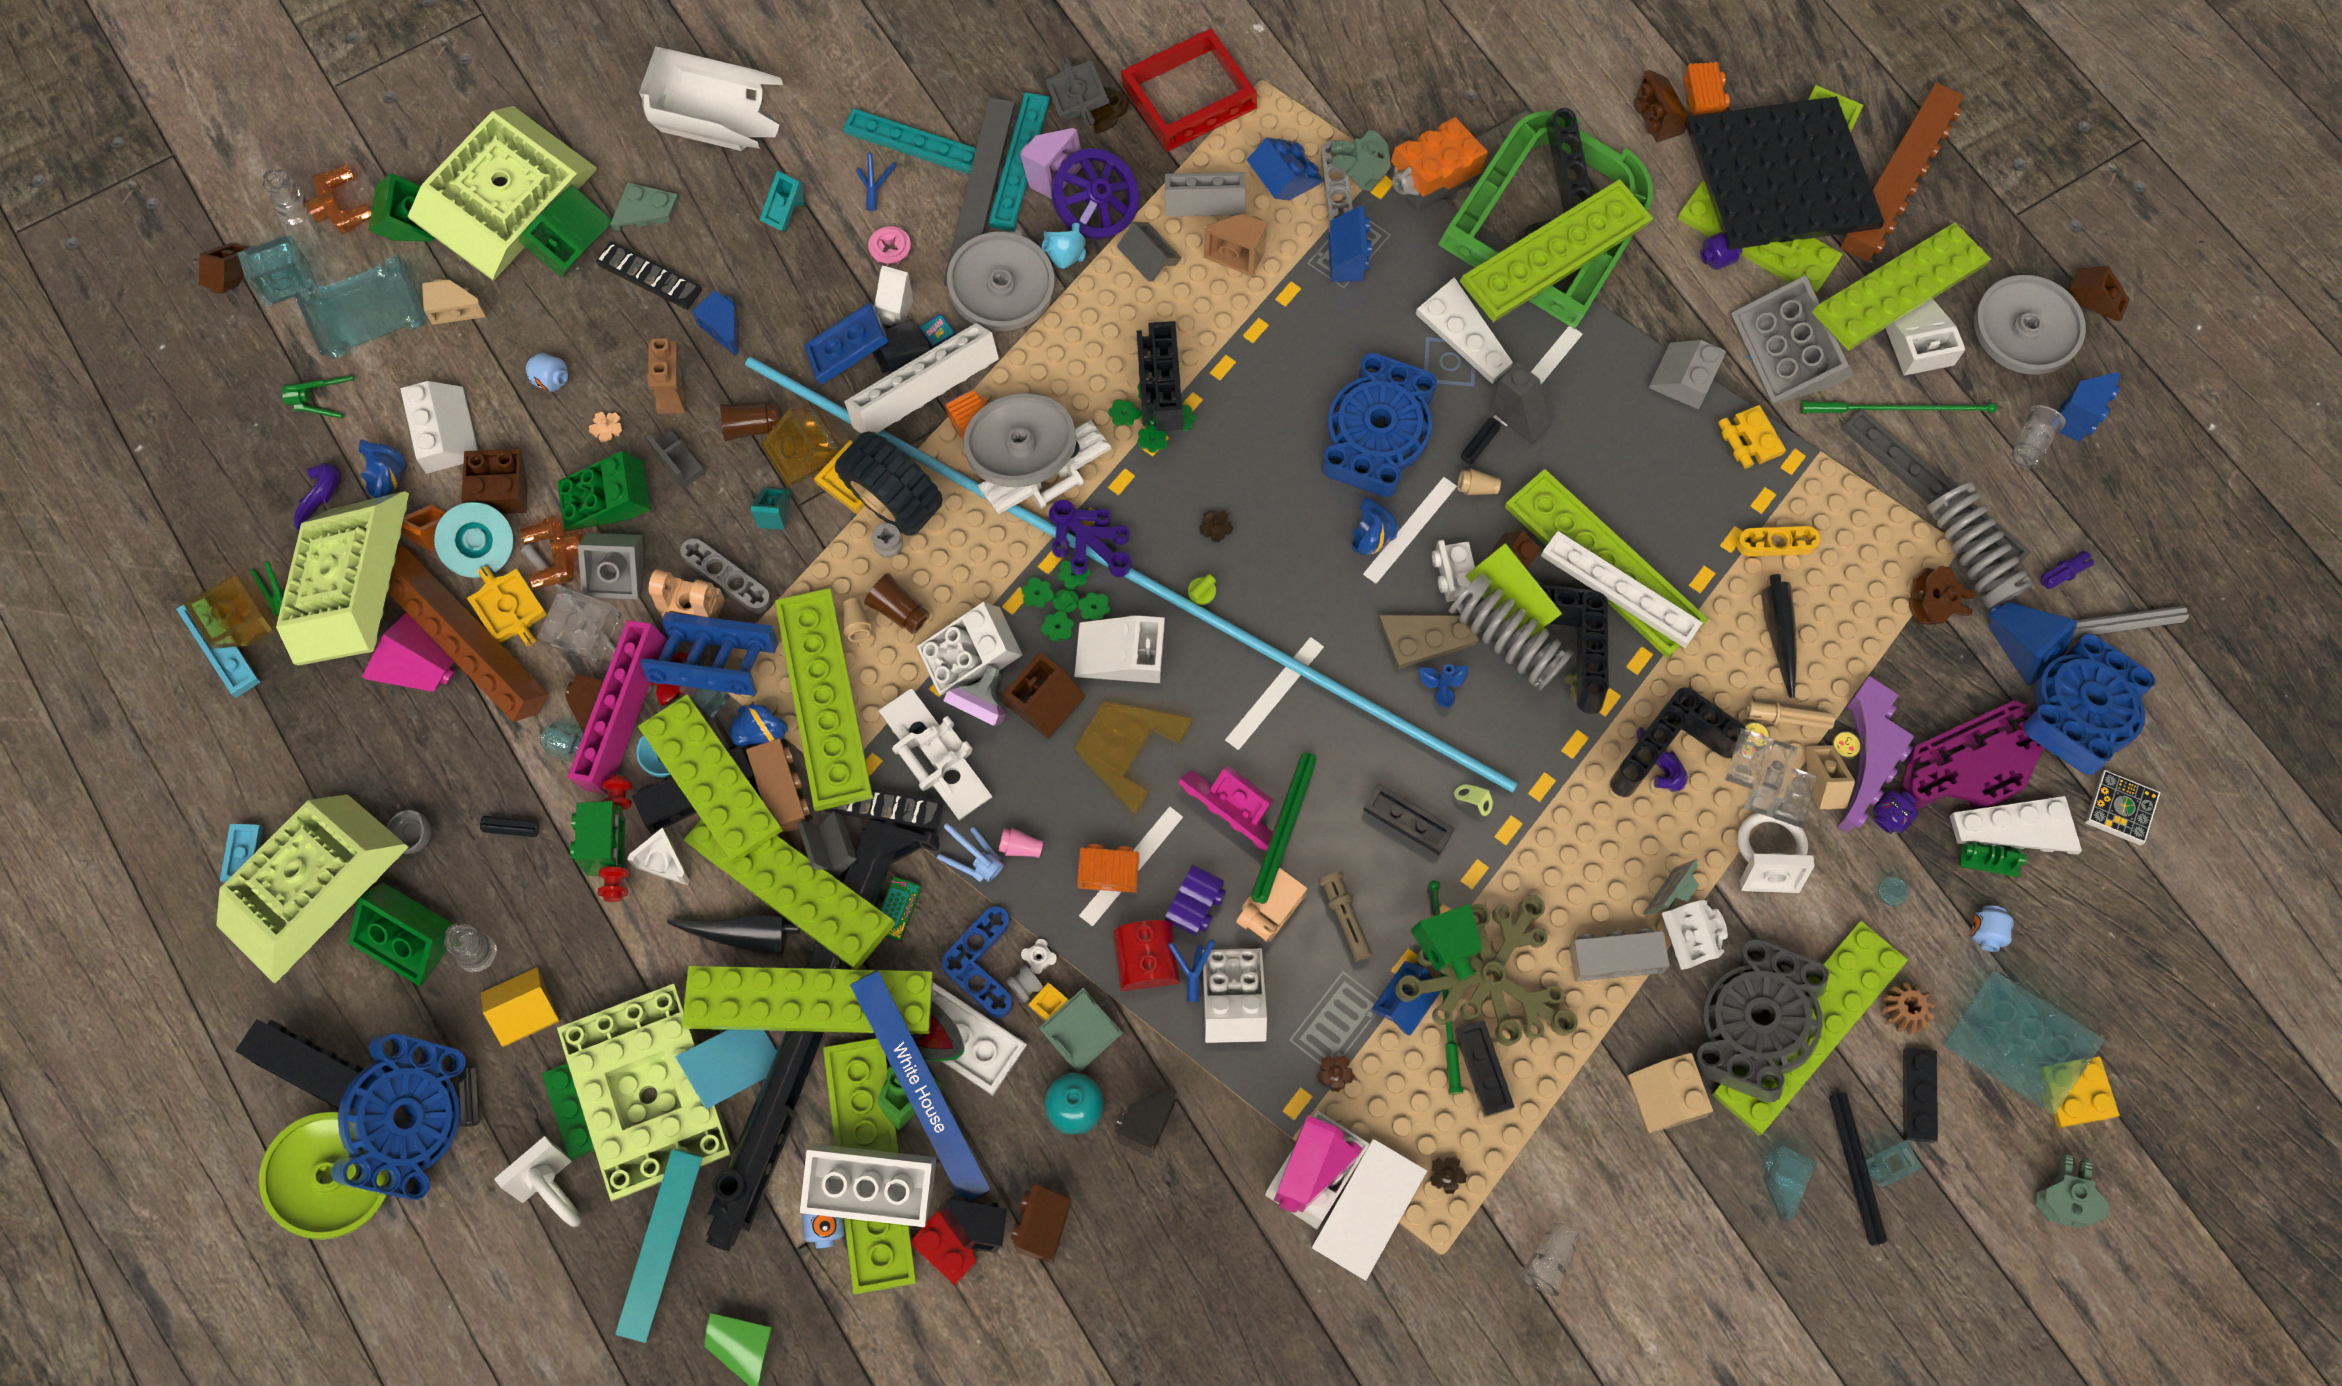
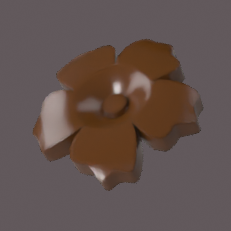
M1329 1055L1322 1058L1320 1068L1323 1071L1317 1074L1318 1081L1323 1083L1324 1086H1328L1330 1083L1331 1091L1339 1092L1345 1087V1083H1352L1355 1077L1352 1069L1346 1068L1350 1060L1345 1056H1336L1334 1061Z

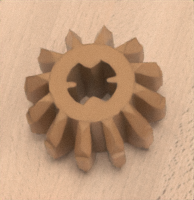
M1908 982L1902 983L1900 988L1893 986L1889 989L1890 995H1885L1882 999L1887 1006L1882 1008L1881 1013L1890 1015L1886 1024L1890 1025L1895 1022L1897 1024L1896 1032H1902L1906 1028L1908 1034H1914L1917 1032V1029L1925 1030L1928 1027L1927 1022L1934 1020L1935 1016L1930 1010L1934 1009L1936 1004L1927 1002L1926 999L1930 997V992L1921 994V988L1918 984L1912 988Z

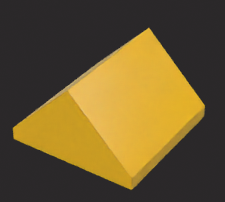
M538 967L481 992L483 1014L502 1047L560 1022Z

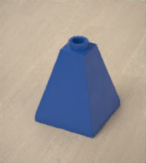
M2006 602L2002 607L1996 605L1987 616L1990 619L1989 629L2025 683L2029 686L2038 679V676L2053 660L2063 656L2068 651L2078 623L2071 618Z

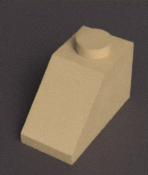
M437 279L432 282L422 283L424 312L432 325L486 317V312L478 298L451 280Z
M1806 746L1808 788L1819 809L1827 810L1847 808L1855 780L1835 746Z

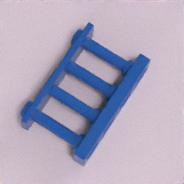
M665 612L662 623L668 640L658 660L642 658L640 662L647 682L729 692L737 695H756L757 690L751 670L760 652L775 653L778 643L773 626ZM679 642L694 643L684 664L670 662ZM706 645L721 646L712 667L697 666ZM733 648L748 650L738 671L724 669Z

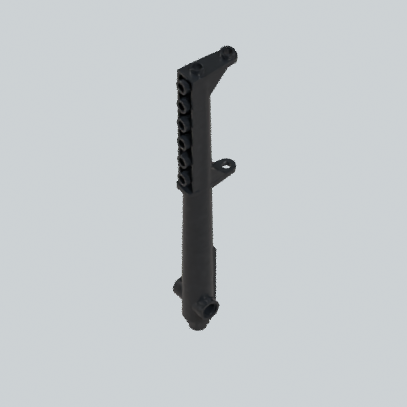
M870 819L867 827L863 828L859 835V846L855 853L857 859L848 867L845 880L841 881V883L875 906L891 864L921 848L938 851L940 847L938 841L940 838L927 831H924L921 835L901 829L899 825L892 821L883 820L881 823ZM817 941L814 944L815 952L811 962H808L804 967L805 969H851V966ZM785 1031L727 1168L718 1173L714 1178L712 1189L715 1197L707 1213V1216L713 1220L706 1235L708 1236L707 1244L729 1252L731 1246L734 1247L740 1230L749 1232L797 1115L794 1112V1108L824 1032Z

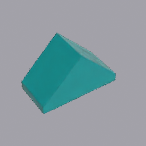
M762 488L751 505V513L757 528L785 530L791 489Z

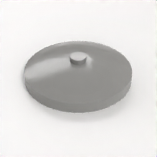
M989 232L970 239L955 252L947 271V289L953 306L967 321L972 324L977 323L992 331H1010L1031 324L1046 311L1054 293V271L1046 253L1030 239L1010 232Z
M2015 275L1996 282L1985 292L1977 305L1974 315L1975 332L1983 349L2002 366L2023 374H2047L2064 367L2078 353L2086 334L2085 318L2074 297L2057 283L2039 276Z
M1022 393L996 399L980 409L967 425L963 443L970 467L982 479L1004 487H1025L1051 478L1068 463L1075 450L1076 432L1069 412L1060 403L1046 396Z

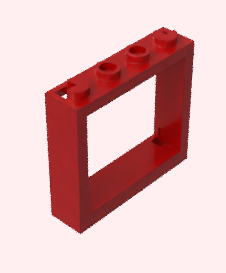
M1212 28L1202 33L1200 32L1194 37L1177 43L1121 71L1124 90L1166 152L1257 109L1256 90ZM1211 51L1239 91L1166 125L1140 87V84Z

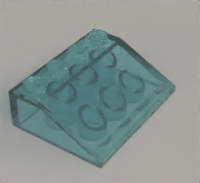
M1995 969L1944 1046L2054 1116L2106 1037Z

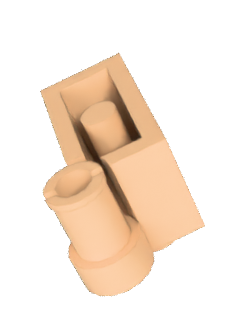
M1279 868L1268 901L1265 904L1256 903L1250 896L1242 906L1243 912L1238 917L1236 923L1245 930L1249 928L1263 938L1265 942H1271L1306 896L1307 887Z

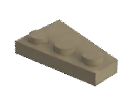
M1379 615L1378 619L1397 669L1477 645L1479 642L1477 635L1471 632L1472 622L1462 624L1459 620L1460 616Z

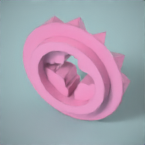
M887 226L878 229L872 234L869 239L868 248L870 255L875 258L877 263L882 262L889 266L890 263L896 262L899 264L903 258L908 257L909 250H911V242L904 230L898 227ZM892 243H894L896 250L889 249L888 251H886L885 245L887 244L890 246Z

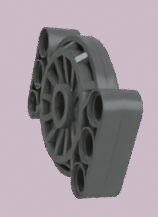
M1753 939L1746 942L1743 946L1742 967L1726 973L1714 984L1707 996L1704 1007V1030L1708 1042L1699 1047L1696 1066L1699 1073L1710 1080L1763 1102L1771 1103L1779 1100L1782 1096L1785 1080L1783 1074H1787L1802 1066L1812 1056L1818 1046L1822 1031V1011L1817 998L1826 991L1829 973L1828 969L1817 961L1763 940ZM1751 954H1758L1762 956L1763 959L1759 961H1754L1750 959L1748 956H1750ZM1781 965H1786L1790 967L1792 970L1789 972H1782L1777 967ZM1811 976L1817 977L1821 982L1816 984L1810 983L1806 978ZM1718 995L1716 1004L1711 1005L1715 996ZM1812 1008L1816 1016V1021L1812 1019ZM1765 1009L1770 1011L1769 1017L1773 1021L1771 1024L1763 1026L1753 1021L1752 1018L1763 1014ZM1709 1019L1714 1021L1713 1031L1711 1030ZM1815 1034V1038L1809 1046L1807 1044L1809 1035ZM1713 1056L1717 1058L1718 1062L1716 1064H1707L1703 1058ZM1742 1068L1748 1074L1740 1077L1735 1075L1732 1070ZM1772 1080L1777 1084V1087L1769 1089L1764 1087L1762 1082Z

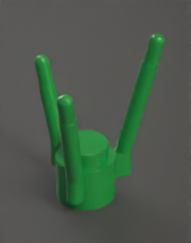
M350 375L306 383L284 384L282 388L283 401L288 406L294 405V411H307L342 419L344 417L342 413L305 404L311 401L312 388L353 381L355 377Z
M265 561L264 565L274 590L273 598L256 570L251 569L250 573L270 605L272 614L278 618L285 589L280 590L270 562Z

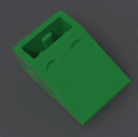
M571 185L523 232L519 242L562 278L606 231L612 220Z
M620 451L557 481L563 529L566 532L630 520L651 510L644 461L624 451Z

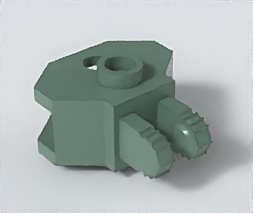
M1368 130L1361 139L1356 138L1353 142L1335 141L1331 143V152L1338 154L1333 157L1332 165L1345 170L1346 175L1351 176L1362 190L1371 191L1391 168L1389 145L1376 131ZM1380 153L1383 159L1379 158L1377 154Z
M2064 1153L2060 1159L2058 1177L2053 1178L2052 1185L2035 1193L2034 1205L2048 1221L2080 1229L2108 1217L2109 1203L2096 1190V1182L2091 1181L2092 1161L2083 1158L2079 1164L2078 1176L2074 1177L2072 1176L2073 1156Z

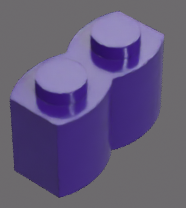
M1192 865L1165 916V921L1171 922L1172 925L1195 937L1198 936L1200 930L1206 932L1213 916L1209 915L1213 905L1219 907L1225 896L1226 890L1222 889L1224 880Z

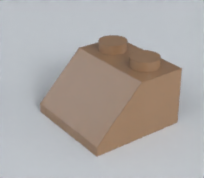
M1242 213L1208 224L1205 229L1204 258L1253 277L1265 253L1268 223L1259 217Z

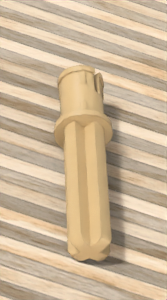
M1750 700L1746 709L1747 719L1764 720L1771 722L1772 725L1784 722L1832 729L1835 722L1834 714L1782 707L1779 702L1767 704Z

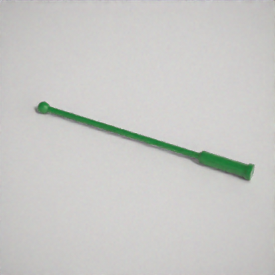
M1802 400L1800 404L1801 414L1846 413L1847 410H1860L1861 408L1863 410L1987 411L1988 413H1995L1997 411L1995 403L1987 405H1848L1846 402H1807Z
M1432 880L1428 887L1432 891L1434 916L1440 914L1438 898L1440 883ZM1448 989L1442 990L1443 1002L1448 995ZM1450 1020L1446 1024L1447 1044L1445 1045L1449 1081L1448 1094L1458 1095L1464 1092L1461 1087L1457 1044L1453 1040L1452 1021Z

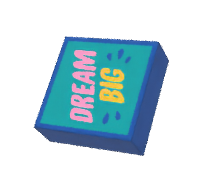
M942 314L919 326V330H921L932 349L956 335Z

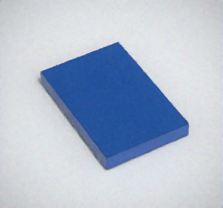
M870 302L807 342L804 347L815 378L822 385L888 343L889 340L876 307Z

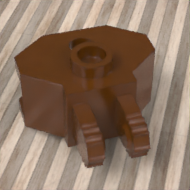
M1949 567L1924 568L1913 579L1909 608L1916 623L1924 625L1941 624L1952 614L1971 616L1973 609L1961 606V600L1975 598V592L1964 589V585L1958 583L1952 569ZM1921 590L1924 592L1922 595L1923 600L1919 598V592Z

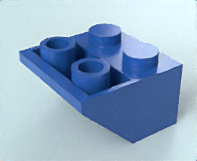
M1266 137L1247 159L1274 199L1289 201L1324 181L1318 173V167L1308 160L1304 154V148L1296 141L1291 142L1280 138Z
M1358 206L1331 220L1329 223L1328 247L1331 282L1363 281L1364 271L1369 270V256L1372 253L1371 240H1367V233L1370 232V218L1365 217L1364 206Z
M2115 372L2080 381L2058 408L2049 428L2078 442L2086 434L2092 435L2099 422L2102 423L2110 411V408L2107 407L2108 402H2112L2120 390V386L2117 383L2121 374Z

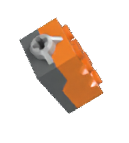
M1454 117L1442 123L1438 130H1428L1422 133L1418 140H1408L1396 146L1387 177L1392 181L1394 189L1399 194L1405 195L1416 209L1420 211L1478 181L1488 151Z

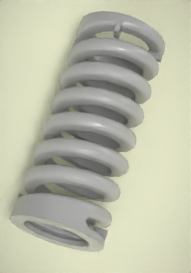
M1969 482L1937 498L1927 508L1935 520H1937L1939 528H1948L1944 534L1945 539L1952 542L1956 541L1952 546L1953 552L1955 554H1964L1959 562L1963 567H1971L1967 572L1969 579H1980L1975 585L1976 591L1978 593L1988 592L1981 598L1989 610L2022 594L2033 587L2034 583L2027 577L2022 580L2023 584L2015 586L2016 582L2027 576L2025 569L1994 580L2019 563V558L2013 556L1987 567L2012 549L2009 543L1978 555L1981 551L2003 538V531L1998 530L1970 542L1979 534L1995 525V518L1991 517L1961 530L1970 522L1988 512L1989 509L1987 505H1981L1967 513L1954 517L1981 497L1979 492L1973 493L1977 489L1973 482Z
M1481 573L1450 607L1449 612L1452 614L1459 612V620L1462 624L1473 621L1471 625L1472 633L1479 634L1485 630L1482 641L1485 644H1490L1497 640L1494 645V652L1496 654H1502L1509 649L1505 657V661L1508 664H1514L1521 659L1517 666L1519 674H1525L1533 669L1528 681L1541 692L1575 653L1571 649L1558 650L1561 645V641L1558 638L1550 641L1537 653L1549 636L1547 628L1541 629L1525 643L1538 624L1535 618L1528 620L1512 635L1526 615V610L1519 608L1501 624L1515 603L1512 598L1505 600L1488 616L1494 605L1503 595L1501 588H1496L1476 606L1483 594L1490 590L1488 587L1491 584V580L1484 573ZM1554 655L1556 658L1548 664V662Z

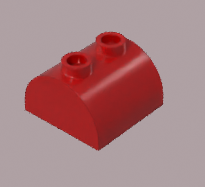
M1164 920L1139 921L1122 925L1113 931L1120 991L1180 984L1177 959L1168 946L1170 942H1173L1175 945L1171 922Z

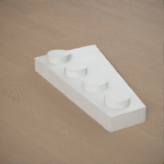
M1455 277L1417 308L1416 315L1492 384L1512 367L1513 362Z
M2065 796L1954 812L1950 815L1957 844L1977 842L1979 846H2010L2012 849L2023 850L2024 848L2040 849V851L2044 852L2064 851L2067 854L2077 855L2082 852Z

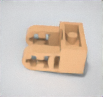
M655 569L650 578L649 593L661 618H663L665 612L718 619L725 599L721 590L715 588L712 583L698 579L694 583L673 577L670 572ZM690 602L691 608H683L686 603Z

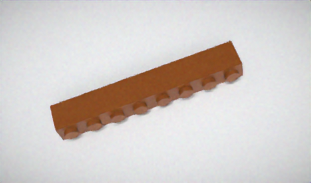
M1937 82L1935 83L1873 189L1884 219L1882 228L1848 233L1840 247L1841 249L1866 262H1869L1874 253L1880 254L1887 242L1882 239L1884 234L1890 236L1898 221L1894 220L1895 215L1902 216L1909 203L1905 200L1906 196L1912 197L1920 184L1916 181L1917 177L1923 178L1931 165L1926 161L1929 157L1935 158L1942 146L1937 142L1939 139L1945 141L1953 126L1948 123L1950 120L1956 122L1963 109L1959 104L1964 95Z
M404 546L397 547L387 593L513 722L539 714L549 693Z

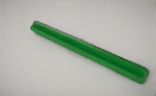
M1303 752L1299 758L1251 893L1252 900L1256 903L1265 904L1268 901L1317 762L1316 756L1313 753Z

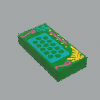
M893 876L880 909L881 912L895 922L893 928L885 936L886 938L898 942L902 941L922 890L921 885Z

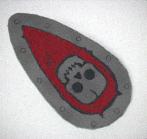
M932 1001L930 1034H911L923 1059L932 1061L958 1059L965 1050L961 1033L952 1019Z

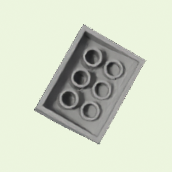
M1806 275L1731 313L1773 405L1831 388L1855 376L1837 338L1812 313L1814 308L1820 304V301Z

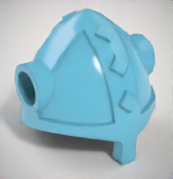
M1078 223L1072 224V231H1044L1042 251L1048 253L1050 259L1058 268L1065 269L1076 261L1082 262L1085 258L1086 250L1084 246L1086 245V239L1079 232L1080 225Z

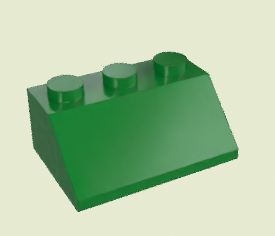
M382 882L358 898L347 943L416 985L421 986L448 950L455 925Z

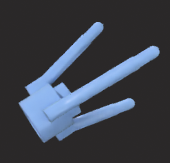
M946 823L944 825V828L976 857L973 862V866L976 869L974 870L942 854H938L937 859L973 876L980 883L984 879L991 882L1004 867V864L1000 862L1002 858L993 851L975 827H972L970 830L987 853H980L949 824Z

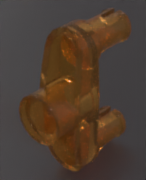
M347 163L326 173L322 171L313 175V184L317 196L306 200L305 203L316 223L330 218L334 226L343 235L352 231L353 227L370 220L371 211L367 203L343 212V210H340L332 194L333 188L355 180Z
M555 516L543 519V522L536 525L520 528V535L525 545L546 539L550 541L554 564H552V567L528 574L534 591L549 585H562L572 582L573 559L579 557L578 544L582 540L580 533L576 531L565 535Z

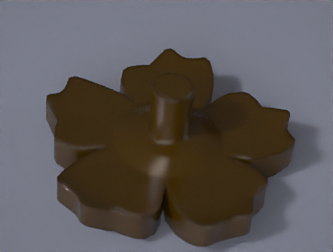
M1210 511L1204 513L1203 525L1199 526L1200 534L1207 538L1211 536L1212 542L1223 540L1225 535H1230L1234 528L1231 522L1227 521L1229 514L1225 511H1217L1215 516Z
M1453 1156L1451 1158L1447 1157L1444 1162L1440 1158L1433 1161L1431 1171L1434 1175L1429 1178L1431 1185L1437 1189H1441L1443 1186L1445 1194H1454L1455 1190L1459 1188L1457 1183L1463 1184L1467 1178L1463 1168L1457 1169L1460 1160Z

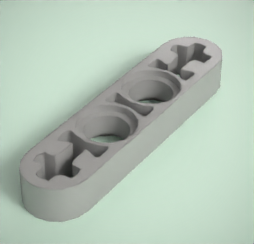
M1330 140L1324 143L1321 151V165L1329 223L1338 217L1339 212H1343V215L1353 209L1349 176L1346 175L1345 170L1332 165L1331 153H1329L1331 151V143L1337 140ZM1331 172H1339L1343 178L1337 181L1332 180L1329 174ZM1335 194H1341L1346 200L1342 203H1336L1331 197Z
M688 539L682 544L680 552L684 562L749 611L761 614L770 608L772 600L768 590L699 539ZM691 549L693 551L698 549L701 557L704 558L703 562L694 554L690 556L689 551ZM719 562L723 565L722 570L717 574L708 572V567L712 563ZM734 578H741L744 580V585L740 589L733 590L729 587L730 581ZM750 590L758 598L762 595L763 602L757 601L754 603L748 591Z

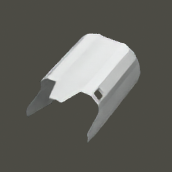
M655 46L639 94L642 98V107L646 118L661 132L742 151L746 147L760 149L758 142L749 137L776 136L779 124L758 113L762 101V88L760 84H783L780 77L755 69ZM747 89L756 91L755 99L747 98Z

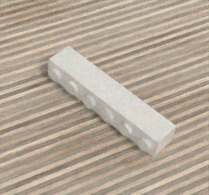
M975 323L844 401L852 427L860 433L870 431L878 434L884 428L900 421L904 416L923 407L924 404L944 394L950 388L966 381L978 371L987 368L999 359L992 332Z

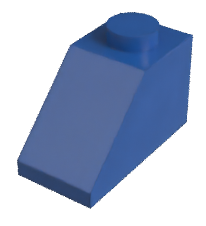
M714 290L692 310L696 324L735 356L739 353V319L735 310L737 306L729 296H722Z

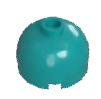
M1073 1072L1061 1075L1051 1083L1046 1091L1044 1099L1046 1118L1053 1128L1063 1134H1085L1096 1127L1103 1116L1105 1102L1102 1090L1096 1081L1085 1074Z

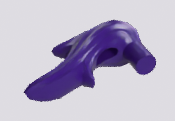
M322 463L319 466L308 469V476L311 479L317 477L318 479L311 491L303 499L299 500L300 504L294 516V527L297 530H300L301 523L307 521L323 502L325 504L329 502L340 481V472L334 464Z
M1639 727L1637 730L1638 741L1646 732L1642 727ZM1665 751L1656 765L1662 769L1666 777L1656 776L1654 787L1677 792L1684 789L1687 784V772L1674 751H1670V753Z

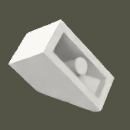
M882 266L874 306L883 324L888 326L898 325L905 322L914 301L909 274L901 270Z

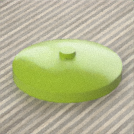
M339 1112L312 1114L290 1124L269 1145L261 1163L259 1190L266 1210L281 1227L303 1238L327 1240L350 1234L369 1222L380 1210L387 1198V1195L340 1185L334 1181L331 1174L334 1163L339 1158L349 1155L344 1149L339 1135ZM351 1164L347 1169L346 1174L349 1180L356 1173L354 1164ZM383 1170L377 1176V1184L379 1186L384 1183L386 1178Z

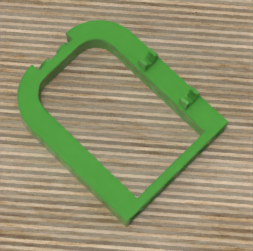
M1556 111L1532 113L1522 118L1513 127L1446 229L1438 244L1440 247L1474 268L1499 254L1475 239V236L1528 154L1535 147L1550 145L1546 122ZM1557 117L1556 122L1558 126L1565 128V120ZM1579 129L1586 164L1606 175L1613 182L1620 179L1648 212L1653 199V185L1651 177L1641 160L1627 148L1619 154L1611 147L1606 146ZM1562 143V149L1571 154L1570 146ZM1632 236L1582 266L1566 293L1551 286L1528 301L1575 329L1586 314Z

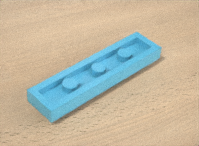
M200 594L176 609L231 695L237 698L261 683L206 597Z

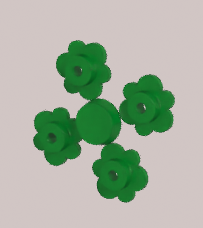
M1139 382V383H1138V386H1137V389H1138V391H1139L1138 397H1139V399H1141L1140 382ZM1151 395V403H1154L1153 395ZM1115 400L1112 408L1108 410L1109 416L1112 417V422L1117 426L1124 424L1132 426L1134 420H1137L1139 417L1143 425L1142 410L1140 412L1137 408H1134V403L1131 401ZM1182 405L1183 431H1189L1192 428V423L1196 421V416L1192 414L1190 406ZM1155 417L1148 418L1149 425H1144L1146 430L1141 429L1138 432L1137 445L1142 449H1147L1150 453H1155L1157 449H1166L1168 444L1166 432L1156 431Z
M1063 561L1060 564L1061 572L1058 574V579L1064 582L1067 589L1058 591L1055 596L1053 591L1050 590V583L1048 581L1041 582L1036 577L1031 578L1028 581V585L1022 587L1023 602L1026 606L1032 607L1035 605L1037 608H1043L1045 602L1053 600V604L1058 611L1054 615L1048 614L1045 617L1046 623L1041 626L1042 634L1050 636V640L1053 642H1057L1059 639L1068 640L1071 638V628H1073L1074 623L1071 619H1067V614L1072 613L1077 605L1079 610L1082 611V618L1085 620H1103L1104 615L1110 613V607L1107 605L1108 597L1105 594H1098L1096 596L1095 593L1090 592L1086 598L1078 600L1077 594L1072 591L1078 585L1084 586L1086 584V578L1090 575L1089 567L1085 574H1075V576H1072L1074 573L1071 570V562ZM1076 564L1075 566L1082 567L1084 565Z

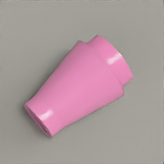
M1013 827L1011 830L1004 828L998 851L1004 852L1005 856L1039 858L1043 841Z

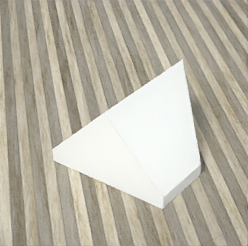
M663 828L631 852L627 858L633 868L687 886L690 879L676 847Z

